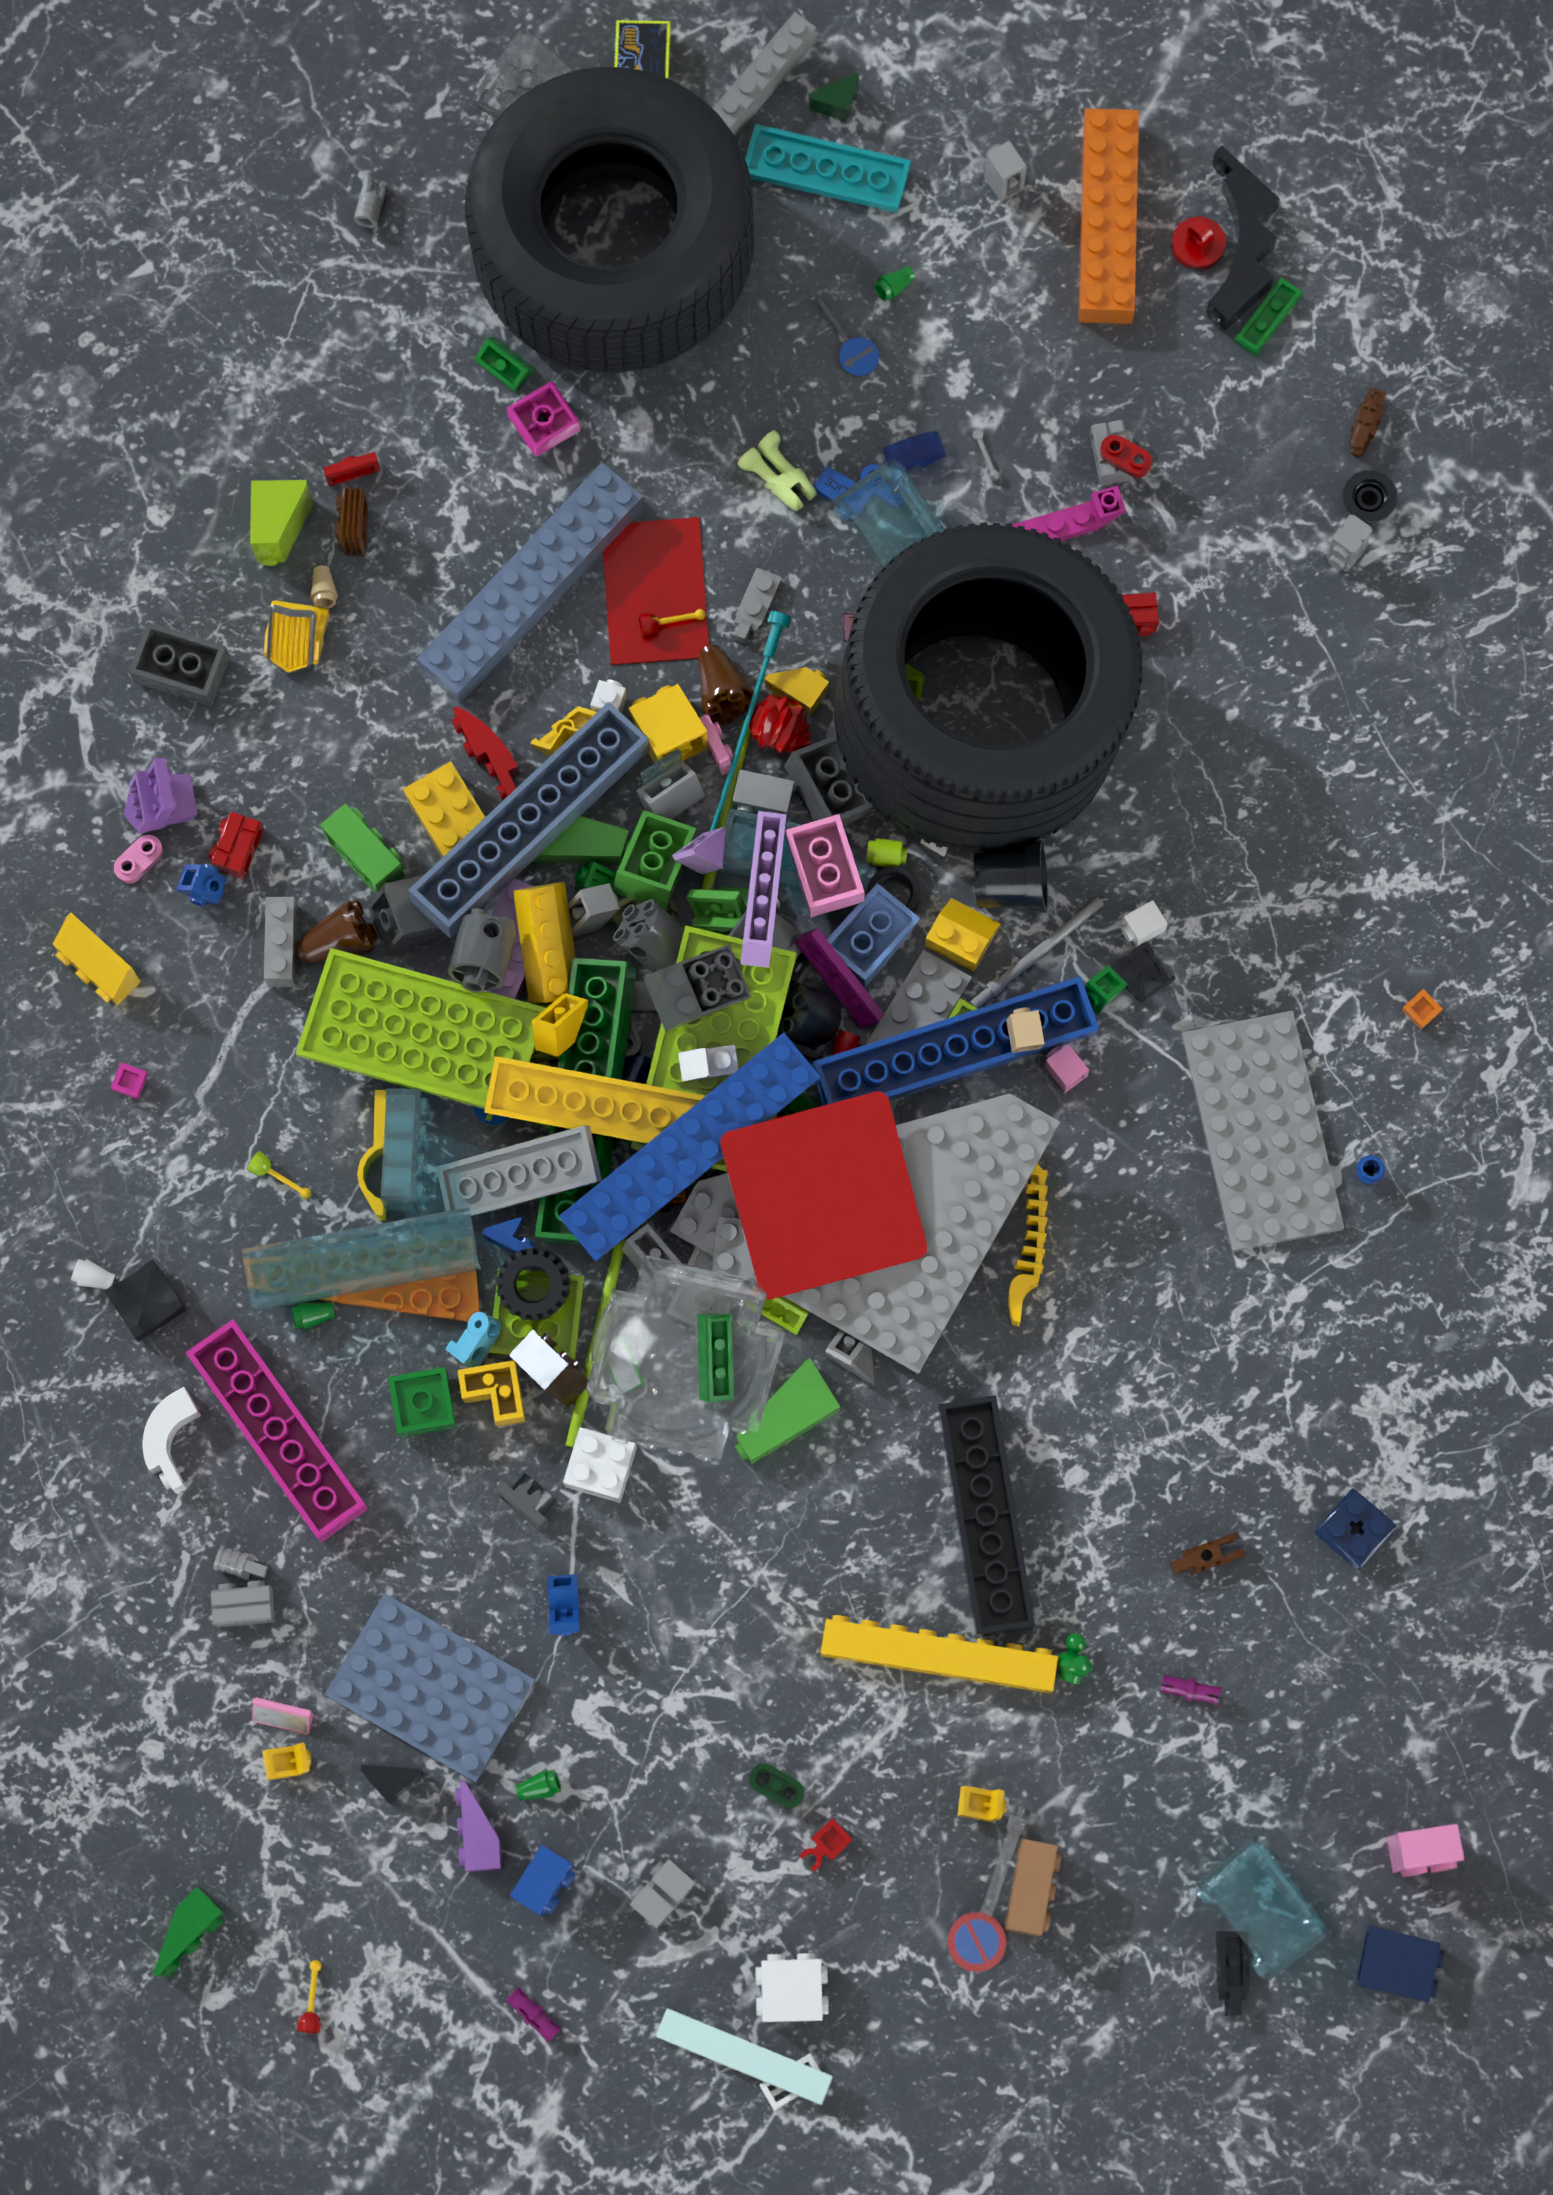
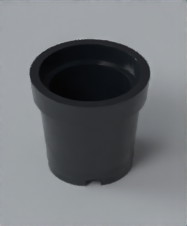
M1042 840L1026 842L1025 846L974 853L973 871H976L974 889L977 907L984 909H1029L1030 913H1047L1048 881L1045 849Z

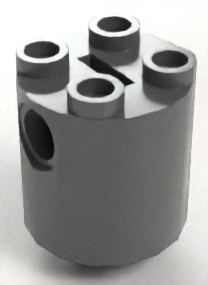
M653 899L640 903L637 906L634 904L629 905L622 914L624 919L615 932L613 940L651 973L676 964L685 927Z
M479 908L472 909L471 914L464 916L461 919L449 965L448 974L451 978L471 992L480 993L484 990L491 991L501 988L516 936L514 920L508 917L498 918L488 915L487 911Z

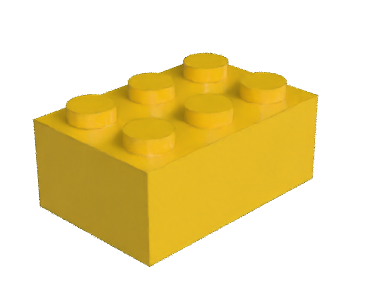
M451 761L403 788L407 802L442 858L485 818Z

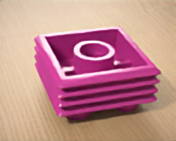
M553 382L545 384L507 407L508 417L536 457L581 430L580 421ZM543 416L545 419L548 418L549 421L540 422L539 418Z

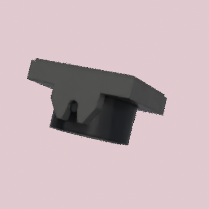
M523 1473L511 1488L503 1481L497 1485L496 1492L499 1497L540 1533H544L550 1526L544 1515L553 1506L556 1499L526 1473Z

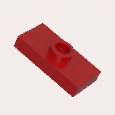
M372 452L358 457L348 456L339 463L323 467L328 486H333L379 472L380 466L376 453Z

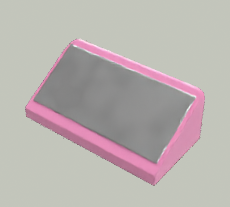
M257 1697L253 1699L252 1719L254 1722L302 1734L310 1732L314 1716L312 1711Z

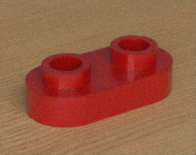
M1110 435L1102 441L1100 455L1106 463L1134 478H1142L1150 472L1152 457L1145 449L1119 435ZM1117 445L1119 450L1113 451L1110 449V446ZM1140 458L1143 460V463L1136 464L1134 459Z

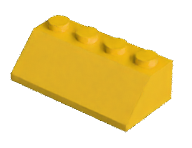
M565 882L513 890L529 1002H552L563 993L568 994L572 961L576 956Z

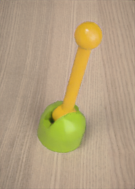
M258 1151L247 1167L249 1172L254 1175L269 1173L299 1192L301 1198H310V1189L301 1188L271 1169L270 1159L264 1153Z

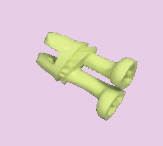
M773 430L760 441L758 449L751 448L739 459L737 465L745 471H753L767 482L764 487L770 489L771 494L777 496L788 507L797 512L803 507V504L791 488L795 486L808 500H812L817 495V492L806 477V474L799 468L795 469L782 456L778 449L781 441L780 435L776 430ZM762 456L769 460L781 472V475H776L764 462Z

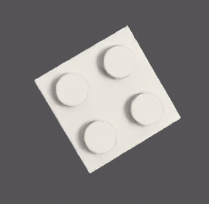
M580 1427L564 1477V1486L621 1503L637 1449L636 1444Z

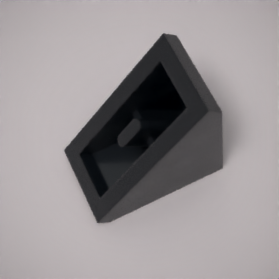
M361 1765V1772L389 1804L422 1777L423 1772L418 1768Z

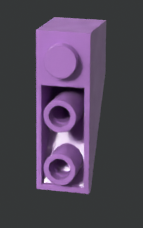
M460 1781V1788L455 1789L456 1806H461L462 1818H457L458 1836H463L464 1848H459L460 1866H465L466 1872L502 1870L501 1839L467 1782Z

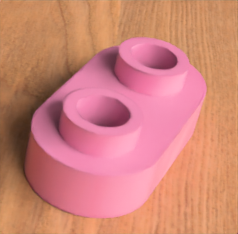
M144 835L135 841L114 863V872L117 878L123 883L132 884L143 877L163 856L164 849L160 840L153 835ZM150 844L153 846L151 851H143L146 845ZM125 864H132L131 870H123Z

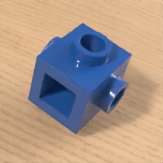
M186 864L176 890L190 897L189 901L195 905L205 907L206 904H218L219 899L223 896L227 878L217 874L219 870L207 864Z

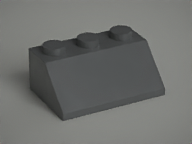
M836 735L792 752L784 768L790 779L794 781L795 788L813 821L839 814L843 827L847 828L874 808L873 803H868L864 794L859 792L857 789L858 784H854L850 773L846 770V762H843L837 744L838 740Z

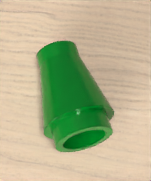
M906 266L903 269L879 276L878 281L874 283L875 291L881 300L892 301L911 282L915 281V274L910 267Z
M332 1302L298 1303V1306L291 1307L295 1329L302 1328L305 1331L327 1320L335 1319Z
M544 1769L524 1782L515 1785L520 1801L555 1797L556 1793L561 1792L560 1780L554 1769L550 1771Z

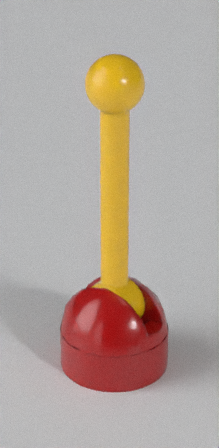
M698 609L695 613L659 619L652 613L639 614L638 618L641 634L646 636L655 633L659 629L660 624L693 618L702 620L706 614L704 610Z
M313 1960L310 1963L312 1975L308 2011L299 2017L297 2032L320 2034L321 2020L314 2013L317 1975L321 1969V1963L318 1960Z

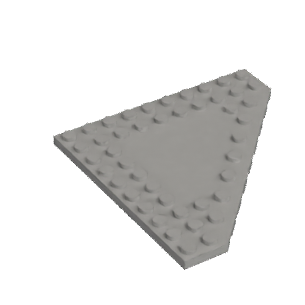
M1009 1093L896 1125L927 1243L926 1254L914 1261L783 1297L919 1374L1061 1122ZM728 1173L698 1181L670 1230L673 1234L712 1256L714 1255L718 1216L740 1219Z

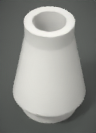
M87 1258L85 1261L78 1259L71 1281L77 1282V1286L107 1290L113 1285L116 1275Z

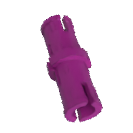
M1164 1674L1162 1683L1174 1686L1162 1684L1160 1693L1185 1697V1701L1189 1702L1194 1699L1218 1706L1219 1697L1208 1695V1693L1220 1696L1222 1687L1197 1683L1196 1679L1190 1678L1189 1681Z
M519 1987L506 1999V2002L524 2018L523 2022L527 2026L530 2024L548 2043L561 2030L542 2011L544 2008L540 2004L537 2006Z

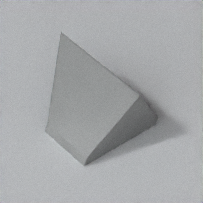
M840 1329L827 1347L825 1358L875 1386L871 1346Z

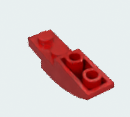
M458 706L453 708L455 718L451 719V722L457 734L463 733L467 741L463 743L469 759L474 757L478 765L485 762L484 764L490 777L496 776L500 783L496 788L503 801L516 789L512 778L520 775L515 760L504 743L487 725Z

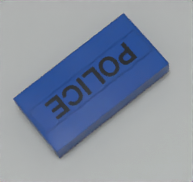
M826 466L813 486L817 494L858 518L873 498V492L829 466Z

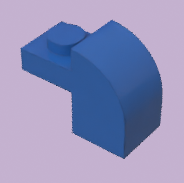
M577 1574L548 1576L550 1635L569 1636L573 1633H579L581 1622Z

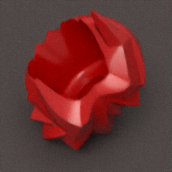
M770 694L764 701L755 706L749 729L753 739L758 741L760 748L769 747L771 750L775 749L778 754L781 752L791 754L812 744L809 737L813 735L808 730L810 725L807 723L806 711L797 701L791 700L788 696L782 698L776 694Z

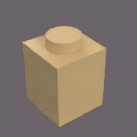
M1030 1008L1013 1010V1014L1006 1020L1012 1053L1040 1049L1044 1045L1039 1010L1030 1011Z

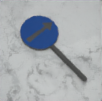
M819 300L818 304L845 341L839 352V362L842 369L855 377L871 374L879 362V352L876 345L863 337L849 339L823 300Z

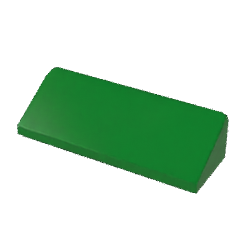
M698 1314L699 1398L707 1403L734 1400L732 1314Z

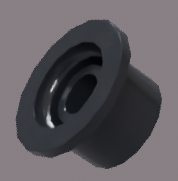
M1364 470L1354 474L1346 482L1343 489V504L1350 515H1355L1366 524L1386 519L1394 511L1397 503V489L1393 481L1385 474L1376 470Z

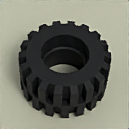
M526 1248L515 1252L505 1260V1263L498 1271L499 1276L496 1280V1284H498L497 1294L502 1300V1305L509 1310V1313L523 1320L535 1321L553 1315L564 1305L570 1293L571 1279L568 1275L567 1266L563 1264V1260L559 1256L557 1257L553 1252L542 1248ZM528 1267H539L550 1278V1290L541 1300H527L520 1295L517 1289V1278Z

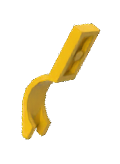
M375 1090L374 1146L368 1149L361 1158L357 1172L359 1187L379 1221H386L387 1206L384 1204V1200L375 1197L368 1190L366 1179L371 1163L379 1156L388 1153L389 1095L387 1090Z

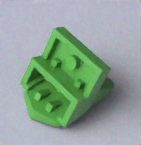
M719 887L716 890L691 889L687 899L696 917L691 926L728 936L747 910L749 888Z

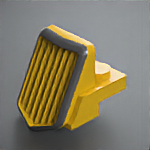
M272 601L269 610V622L265 632L263 655L273 665L287 674L307 669L312 664L318 665L324 645L323 636L329 619V609L283 601Z

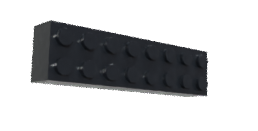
M993 1395L939 1404L938 1413L975 1636L979 1638L1034 1629L1035 1621L997 1397Z

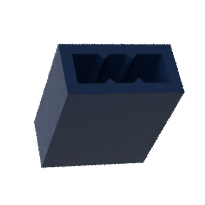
M1368 1926L1355 1986L1428 2003L1430 1997L1435 1998L1438 1988V1980H1435L1434 1977L1436 1968H1441L1443 1963L1444 1951L1440 1950L1441 1943Z

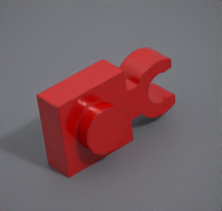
M832 1818L811 1838L816 1846L805 1849L801 1853L800 1858L803 1860L809 1854L814 1855L816 1863L810 1869L815 1871L821 1866L822 1857L826 1855L832 1861L853 1839Z

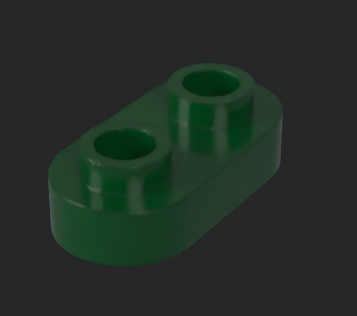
M759 1764L751 1770L749 1782L752 1789L757 1793L788 1809L795 1808L802 1803L804 1788L798 1780L769 1764ZM761 1774H767L770 1777L768 1784L762 1785L759 1783L758 1778ZM792 1788L796 1794L793 1799L785 1798L784 1791L786 1789Z

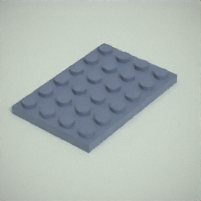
M384 1593L330 1684L325 1696L477 1783L536 1680Z

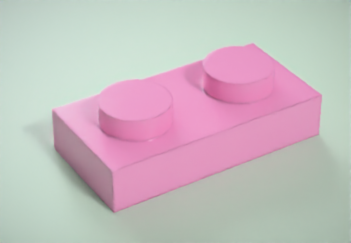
M709 715L701 716L699 718L707 730L709 749L721 774L725 775L729 772L731 766L730 761L733 759L732 751L729 745H723L720 739L723 737L718 722L712 723Z

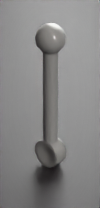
M976 429L972 437L980 446L990 471L989 478L996 481L999 479L1000 474L994 469L983 442V432Z

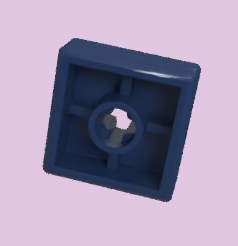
M1352 1488L1315 1530V1534L1351 1566L1359 1570L1394 1531L1396 1524L1356 1489ZM1349 1523L1354 1525L1359 1523L1362 1526L1360 1528L1362 1535L1356 1533L1353 1536L1350 1533L1352 1528Z

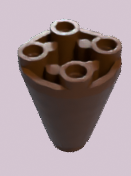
M712 644L704 647L699 653L702 711L704 715H709L711 720L718 721L720 725H728L736 717L748 712L754 689L719 645Z
M356 899L344 902L303 935L299 942L295 943L297 953L304 963L309 961L311 963L326 961L330 948L354 955L368 954L375 948L373 940L377 938V934L373 925L366 923L360 901Z

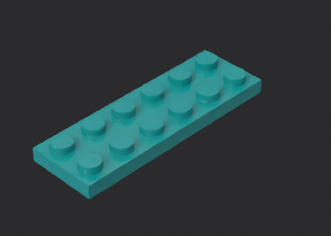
M758 124L754 125L745 157L751 179L895 213L899 211L911 167V160Z

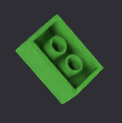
M345 803L320 824L326 841L375 895L383 884L406 879L403 871L405 866L401 862L403 859L392 847L388 850L383 842L384 838L374 827L371 830L369 829L363 814L356 807L351 810Z
M643 810L616 873L613 892L642 903L653 899L666 911L685 866L675 861L672 855L694 840L696 828Z

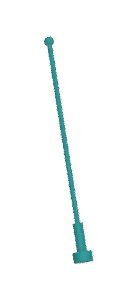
M771 611L768 623L772 625L763 653L765 659L710 831L717 828L769 661L774 658L782 630L789 629L792 617L781 612Z

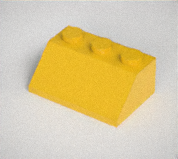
M70 913L66 917L53 942V946L58 951L55 956L65 966L71 963L77 969L75 973L77 977L86 985L92 982L98 988L95 993L106 1003L111 1000L118 1006L141 981L132 967L76 916Z

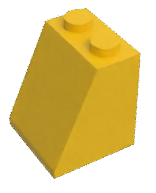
M679 684L664 686L656 692V695L649 698H639L628 708L633 724L649 738L648 753L659 773L669 769L680 760L685 761L709 749L707 730Z

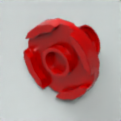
M1201 216L1190 217L1181 222L1175 229L1172 238L1174 257L1178 263L1191 270L1192 267L1207 270L1215 266L1223 257L1226 246L1225 233L1220 225L1212 219Z

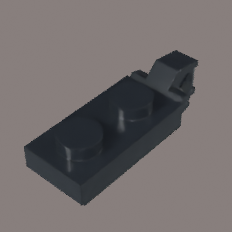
M1217 1931V1993H1219V2000H1224L1225 2016L1242 2015L1241 2000H1247V1993L1250 1992L1248 1932Z

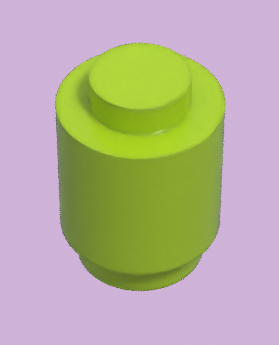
M876 838V841L869 840L866 862L873 863V866L900 867V864H906L908 847H902L903 841Z

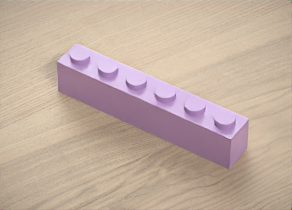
M758 811L740 962L743 965L769 968L786 814Z

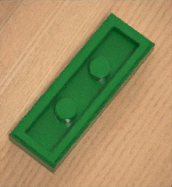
M1281 277L1237 334L1234 343L1256 357L1302 297L1303 291Z

